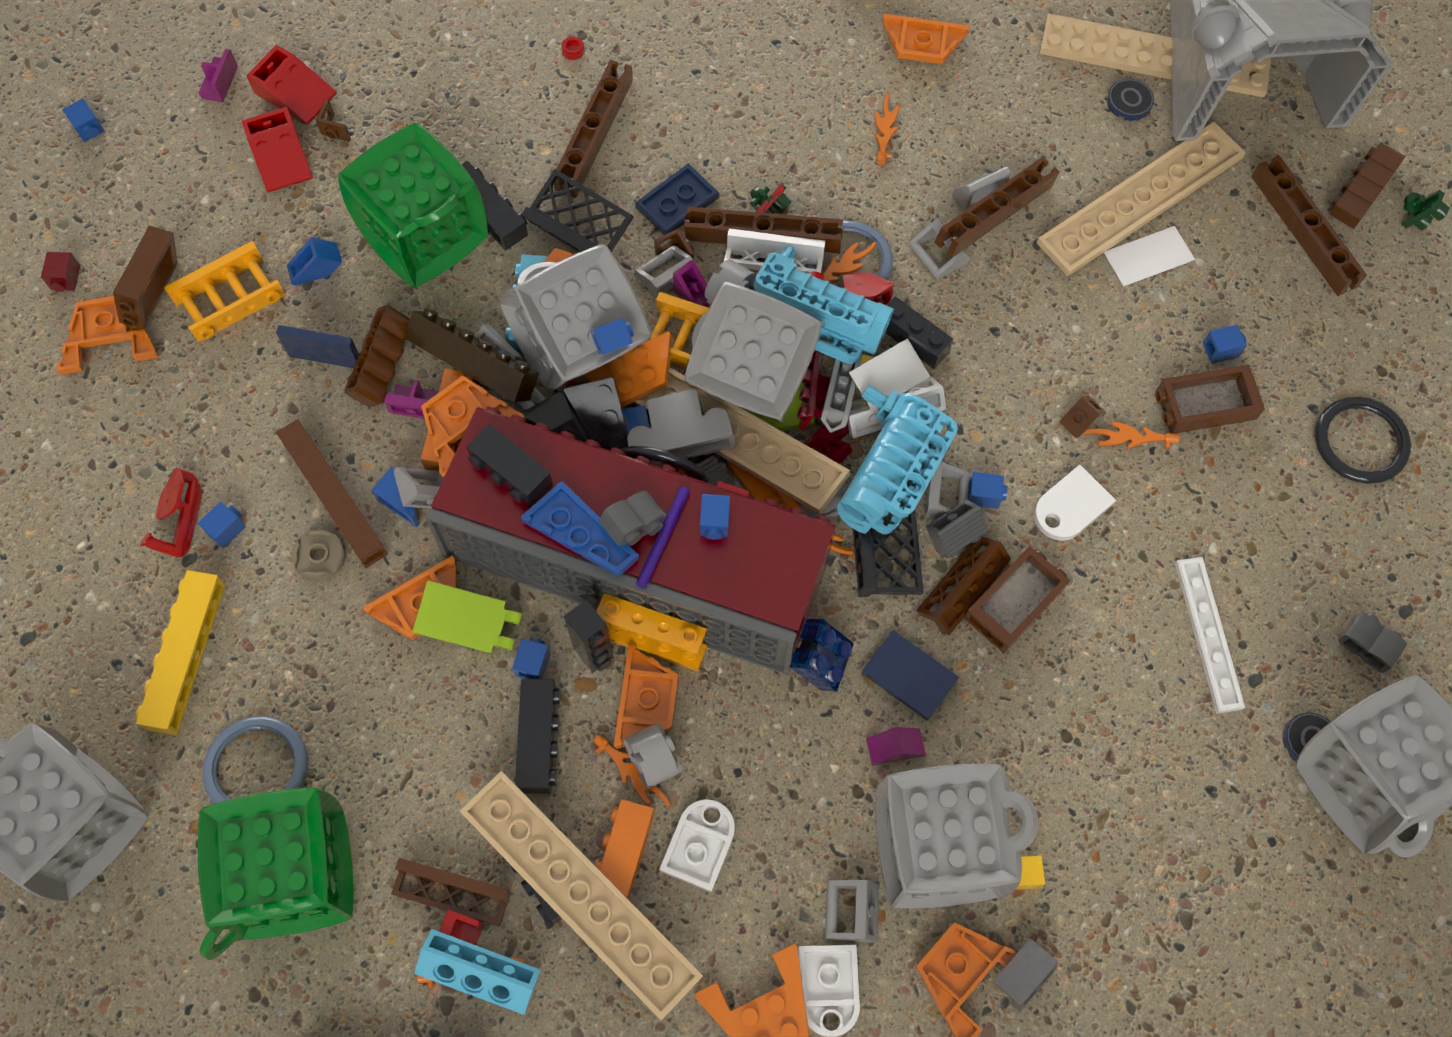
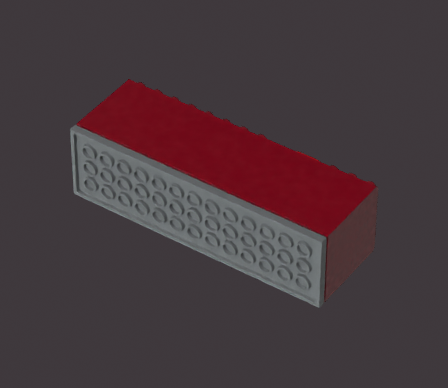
M490 406L486 407V409L476 408L431 504L432 509H429L425 517L443 556L446 558L453 555L457 562L579 604L587 599L594 609H598L604 593L706 628L707 632L702 643L706 644L707 648L788 675L822 581L829 560L836 526L831 524V520L824 516L812 518L806 516L805 512L799 508L791 507L788 510L779 507V503L772 499H764V501L755 500V498L750 497V492L720 481L715 486L676 473L677 470L672 466L662 465L658 467L652 465L651 461L645 457L637 456L634 459L626 456V453L618 448H611V450L601 448V445L594 440L587 439L586 442L576 440V437L569 432L561 431L558 434L552 432L550 427L545 424L536 423L534 426L526 423V420L521 416L511 415V417L501 415L498 409ZM490 424L550 472L553 484L533 505L562 481L599 517H601L607 507L616 502L626 500L641 491H647L667 517L680 487L688 488L690 490L688 498L645 589L636 585V582L659 532L652 536L649 534L642 536L637 543L630 546L639 555V559L620 577H617L522 522L520 517L531 507L524 501L518 503L509 494L510 490L503 484L500 487L497 486L489 478V473L486 470L475 468L468 460L470 456L466 446ZM702 494L730 496L728 537L713 540L700 536Z

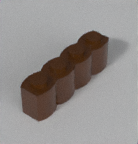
M1382 142L1377 148L1372 146L1363 158L1367 162L1365 164L1360 162L1353 172V175L1356 177L1354 179L1349 177L1341 190L1344 191V194L1338 193L1329 205L1333 207L1329 215L1355 229L1406 156Z
M388 304L377 309L372 319L370 330L364 339L362 350L355 361L353 372L347 381L344 391L346 395L369 408L377 406L385 400L387 383L395 375V362L401 358L404 352L402 347L404 340H406L404 337L410 321L409 317Z

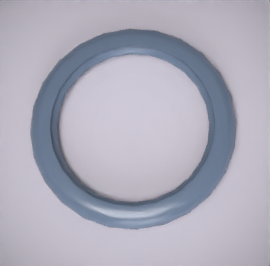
M843 220V232L861 234L872 242H876L881 255V267L877 276L888 280L893 269V255L885 238L876 229L867 224ZM813 264L804 265L806 268L816 269V266Z
M268 716L245 718L225 728L209 747L203 762L202 777L204 788L210 800L214 804L230 800L222 792L218 784L216 775L217 762L221 752L233 738L250 730L264 729L273 731L288 743L292 750L294 767L291 779L284 790L301 788L307 773L308 757L305 744L300 735L289 724Z

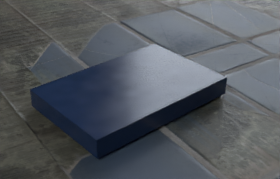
M688 163L635 202V208L663 235H666L685 224V220H688V207L706 208L719 198V192Z
M278 325L276 331L289 357L354 368L355 361L359 355L351 337Z
M894 630L862 671L864 676L927 721L959 679L956 674Z

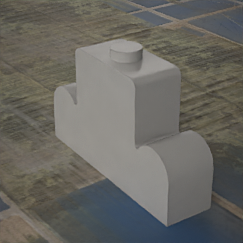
M696 389L671 392L666 396L648 400L647 405L651 428L637 426L628 434V446L658 448L677 454L685 459L736 447L728 413L722 408H712L704 415ZM649 459L651 464L655 466L666 464Z

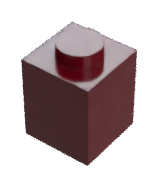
M46 252L41 278L51 290L57 292L75 290L81 265L71 252Z

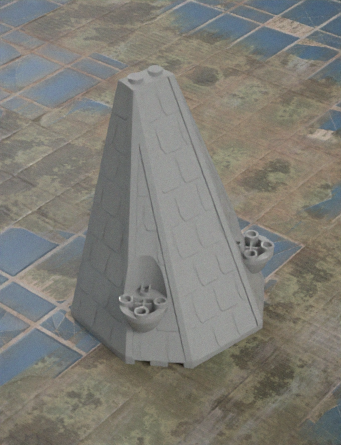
M1171 0L1174 140H1194L1199 137L1233 77L1243 72L1241 66L1253 59H1256L1257 63L1266 58L1291 56L1303 72L1325 128L1347 127L1392 65L1389 56L1370 31L1372 14L1374 12L1372 0H1335L1334 3L1330 0Z

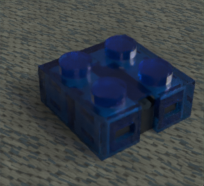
M807 618L800 636L802 642L799 648L796 647L789 667L819 690L837 692L854 643L824 619Z

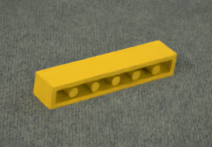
M187 570L185 577L179 583V595L176 603L171 607V619L168 628H165L163 631L162 646L160 652L154 658V670L151 679H148L145 684L143 703L136 711V724L146 731L173 736L178 734L226 585L218 575Z

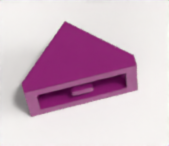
M690 260L673 273L674 292L683 300L705 307L710 306L706 302L708 299L705 298L707 283L695 261Z
M894 727L866 738L872 766L926 756L919 728Z

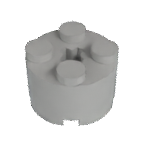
M731 259L725 260L719 266L723 268L720 273H713L705 290V298L708 299L706 302L712 305L725 281L755 291L754 282L756 274Z
M659 722L624 739V745L629 758L640 773L638 776L646 789L683 772L678 758H673L672 752L675 751V746L670 736H665Z

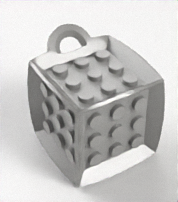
M604 244L582 251L558 263L540 262L529 266L520 274L518 286L506 291L500 301L506 320L527 362L531 365V368L539 373L538 379L544 388L549 390H555L565 382L620 357L636 346L647 342L652 334L631 284L611 251ZM619 318H624L625 322L628 321L634 333V336L631 337L633 343L607 354L599 355L590 329Z
M725 281L709 311L699 319L692 336L693 350L684 380L727 402L784 422V416L806 374L820 331L825 326V323L775 298Z
M1413 675L1398 681L1348 709L1308 741L1296 762V766L1303 779L1324 810L1364 854L1370 855L1384 849H1388L1390 852L1405 858L1418 854L1426 847L1432 836L1434 820L1452 805V707L1419 675ZM1418 823V832L1411 841L1403 842L1398 838L1401 832Z
M30 724L8 741L0 738V757H2L0 759V872L21 888L37 897L51 901H69L120 854L146 822L148 813L115 777L57 731L43 725Z
M957 764L909 770L886 776L876 790L879 852L890 906L893 908H935L969 904L1008 896L1019 886L1022 874L1021 851L1033 842L1037 834L1038 815L1035 806L1029 798L1021 793L1011 792L1006 774L1001 765ZM1010 807L1018 810L1022 817L1021 830L1015 836H1011L1008 825L1007 808Z

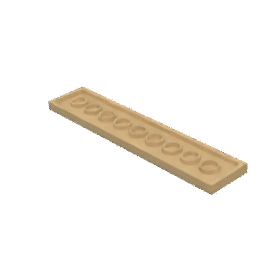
M1048 13L1039 54L1172 80V37ZM1266 58L1257 63L1256 59H1253L1241 66L1243 72L1233 77L1226 90L1265 97L1271 58Z
M1212 122L1203 128L1197 139L1185 140L1039 237L1037 244L1068 277L1243 159L1246 152L1215 122Z
M670 367L667 370L669 375L667 387L631 403L637 407L645 405L646 412L649 414L648 400L666 396L671 392L696 389L702 404L703 414L705 415L712 408H722L728 413L733 428L736 447L715 453L818 514L823 512L850 476V470L735 404L716 397L689 382H685L684 375Z
M502 771L459 811L661 1022L703 978V975Z

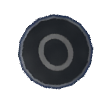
M1129 78L1115 82L1109 90L1106 101L1108 108L1115 116L1119 117L1120 115L1125 117L1124 120L1134 121L1148 115L1153 106L1154 96L1148 85L1140 80Z
M1311 712L1298 714L1289 720L1283 730V744L1288 749L1290 757L1297 762L1301 751L1308 741L1331 722L1322 715Z

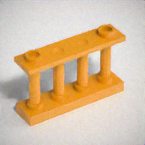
M253 241L164 287L176 307L184 304L195 322L188 328L197 342L211 338L215 333L269 304L276 303L280 298L286 296L279 281L275 280L270 283L258 263L264 260ZM247 269H250L261 286L260 289L249 295L236 276ZM226 280L239 298V300L228 306H225L214 288ZM203 292H206L217 312L206 318H203L192 298Z
M659 292L656 298L657 312H660V316L650 340L663 334L669 318L675 317L683 320L684 322L673 348L669 350V355L671 356L670 363L687 368L691 354L682 352V349L692 326L696 325L710 308Z
M605 593L603 594L596 612L607 625L610 642L625 647L633 645L642 653L696 672L699 671L707 650V645L702 643L707 632L706 628Z

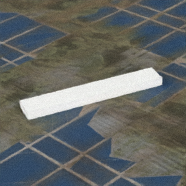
M1203 557L1177 560L1175 567L1216 714L1243 710L1245 704Z

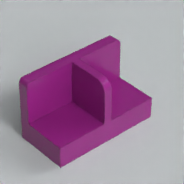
M225 48L222 57L214 56L211 63L202 62L201 67L205 78L199 90L201 99L224 102L238 68L231 49Z
M414 381L412 387L396 385L393 394L386 393L384 403L389 413L425 419L421 405L438 394L439 391L422 389L419 381Z

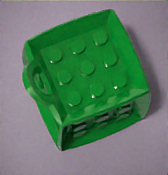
M418 123L408 125L379 141L338 174L342 198L352 220L379 257L412 288H417L456 265L488 237L486 209L474 180L456 157L434 135Z
M319 788L287 789L238 797L203 807L200 810L198 823V875L205 924L210 930L203 939L199 952L207 960L215 959L221 955L234 941L298 934L351 920L354 902L351 849L344 811L334 796ZM225 929H229L228 933L217 944H215V941L222 933V931Z

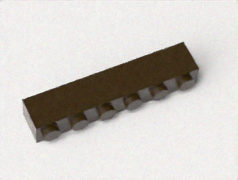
M425 308L424 311H412L404 339L513 402L531 400L539 373L531 369L529 363L513 359L511 353L497 350L490 341L474 337V332L458 328L456 322L442 319L438 316L439 313L432 309Z

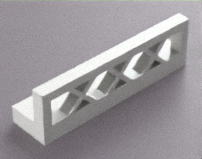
M729 229L724 261L731 259L749 270L759 271L764 263L758 262L756 259H767L770 253L774 252L780 254L784 247L788 248L790 245L794 247L793 251L797 252L794 258L797 270L807 274L812 271L821 273L825 241ZM731 255H742L744 258L732 259ZM813 264L817 265V268L810 269L804 267V265Z
M933 377L904 392L924 399L940 411L946 410L943 386ZM864 398L852 401L847 422L850 436L853 439L882 430L879 426L882 420L875 416L879 408L872 412Z

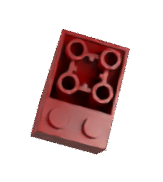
M275 45L246 75L254 94L280 109L287 107L290 115L307 125L318 115L325 100L330 101L337 94L329 84L299 58L278 45Z
M287 107L241 121L267 193L313 179L296 127Z

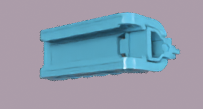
M793 246L784 247L780 254L777 252L770 253L756 275L754 289L759 293L801 310L819 321H824L825 326L820 331L815 347L816 351L848 364L857 362L862 351L875 355L889 325L894 308L882 303L873 302L866 299L863 295L859 296L847 291L846 288L842 289L830 284L827 280L823 281L810 273L807 274L797 270V264L794 263L797 252L793 251ZM820 339H827V340L831 341L832 344H829V343H827V342H824V341H822V340H820Z
M868 384L861 397L879 408L875 416L882 420L879 425L882 430L838 503L837 511L847 525L861 533L866 534L873 528L879 533L889 534L899 525L902 518L908 517L916 508L955 437L958 428L956 422L951 417L916 395L908 393L899 395L893 390L886 396ZM943 425H946L947 432L942 437L939 436ZM908 480H911L910 483H909L910 486L908 487V486H907V481H908ZM900 501H902V503H903V506H902V507H899V506H900V503H899ZM888 513L893 514L888 520V525L885 526L883 518Z

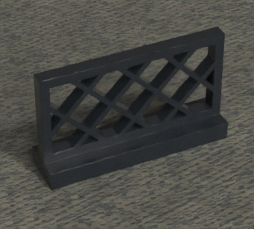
M556 169L551 173L531 207L528 208L526 206L521 214L528 222L579 253L598 246L597 237L605 234L610 236V242L607 247L612 253L634 218L632 214ZM557 178L565 182V190L553 191V184ZM577 191L584 192L585 201L573 204L571 193ZM567 194L569 205L557 208L555 197ZM551 199L553 210L543 212L538 209L544 200ZM602 203L605 213L592 216L590 205ZM586 206L588 217L576 220L574 209ZM570 210L572 221L562 224L559 221L558 213ZM620 214L625 217L620 226H611L610 216ZM606 218L608 229L596 232L594 220ZM590 222L592 233L580 235L577 225Z
M915 509L908 517L902 518L899 525L882 540L873 534L872 528L866 534L852 528L858 597H869L871 594L922 595L924 593ZM901 524L910 531V537L907 541L895 532ZM890 535L902 545L895 553L884 544ZM879 547L891 557L884 565L875 558V551ZM903 548L912 554L913 561L909 566L897 556ZM892 560L904 569L898 577L886 568ZM881 572L893 582L889 587H878L877 576ZM907 572L915 579L916 587H907L900 581V578Z

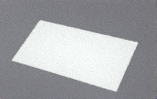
M1175 226L1104 252L1123 286L1195 260Z
M908 339L849 372L861 394L869 384L886 396L893 390L901 395L930 377ZM866 400L872 412L878 409Z

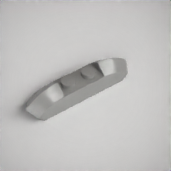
M863 351L858 361L853 364L844 363L837 359L834 360L821 412V420L830 433L846 427L856 386L849 372L860 366Z

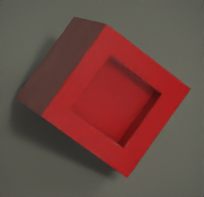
M448 909L439 932L476 945L484 924Z

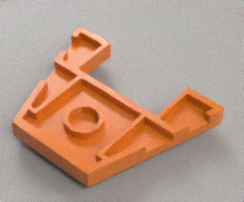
M114 296L76 302L68 328L70 332L67 343L63 344L61 350L63 356L61 362L57 363L56 371L59 375L82 372V349L131 340L132 357L136 362L158 358V353L145 328L144 330L136 327L132 328L119 323Z
M463 375L421 405L427 429L434 446V454L440 467V475L443 478L455 455L450 446L464 436L476 408L486 409L488 406L494 407L501 412V415L507 417L518 415L527 421L522 413L492 396L488 391Z
M953 922L915 968L954 1037H977L982 1029L960 1009V1006L996 963L1004 969L1017 952Z
M796 943L772 955L784 980V985L734 1010H731L719 982L695 993L696 1000L730 1037H810L799 962V950Z

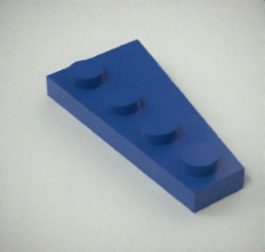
M562 481L520 517L521 521L617 577H620L639 559V555L628 544L618 546L599 523L600 517Z

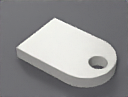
M1079 465L1039 499L1034 511L1035 523L1039 530L1051 539L1059 541L1070 540L1080 534L1114 505L1116 499ZM1048 517L1056 519L1058 527H1049L1045 523V519Z
M699 800L688 806L679 820L659 871L712 893L734 837L735 824L730 811L723 804L714 800ZM710 808L718 810L720 813L719 820L714 823L707 822L704 818L705 811Z
M799 946V962L808 1026L813 1032L823 1037L841 1036L855 1025L860 1011L857 946ZM834 1013L837 1015L839 1026L836 1030L830 1031L824 1027L823 1017L825 1014Z

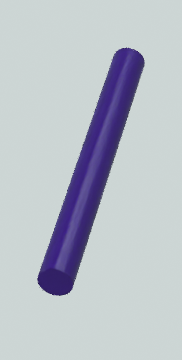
M681 486L674 499L663 527L636 582V585L645 589L650 581L690 493L688 488Z

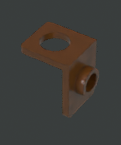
M325 100L316 118L321 135L331 139L350 142L351 137L347 126L332 122L334 111L330 101ZM326 111H327V118H326V120H325V119H324V116H325V113H326Z
M679 229L654 240L656 255L674 245L678 246L679 249L690 255L694 260L692 243L688 238L685 239ZM671 239L667 245L660 247L663 242Z
M1090 396L1081 397L1060 420V424L1075 438H1079L1098 417L1104 416L1106 411Z

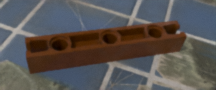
M610 59L556 169L583 185L632 84V66L625 64L624 72L618 79L617 67L619 63ZM557 178L554 183V189L557 192L564 190V187H562L564 181L560 178ZM579 191L571 193V196L577 198Z
M1280 155L1274 157L1270 165L1267 161L1259 163L1252 179L1337 296L1344 294L1349 286L1351 290L1357 288L1367 274Z
M1041 157L942 226L934 243L941 248L945 245L944 241L952 238V244L947 252V255L952 259L1050 189L1060 171L1053 168L1051 173L1042 176L1041 173L1044 167L1048 166L1049 162L1044 157Z
M698 207L687 208L688 220H685L684 230L686 239L688 238L690 241L727 244L729 229L823 240L825 241L824 252L840 254L843 219Z
M299 419L278 430L276 434L364 567L368 568L387 556L388 553Z

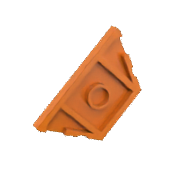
M883 13L882 23L899 59L943 64L967 36L969 31V25Z
M668 331L583 375L589 381L614 376L622 407L627 406L668 386L669 375L667 370L671 360L669 350L673 337Z
M453 555L363 607L364 611L369 616L411 641L419 637V634H415L412 631L427 581L457 588L456 561Z
M628 645L614 740V748L617 749L625 746V738L650 725L659 722L664 732L672 730L679 674L663 667L657 660L641 653L633 645Z

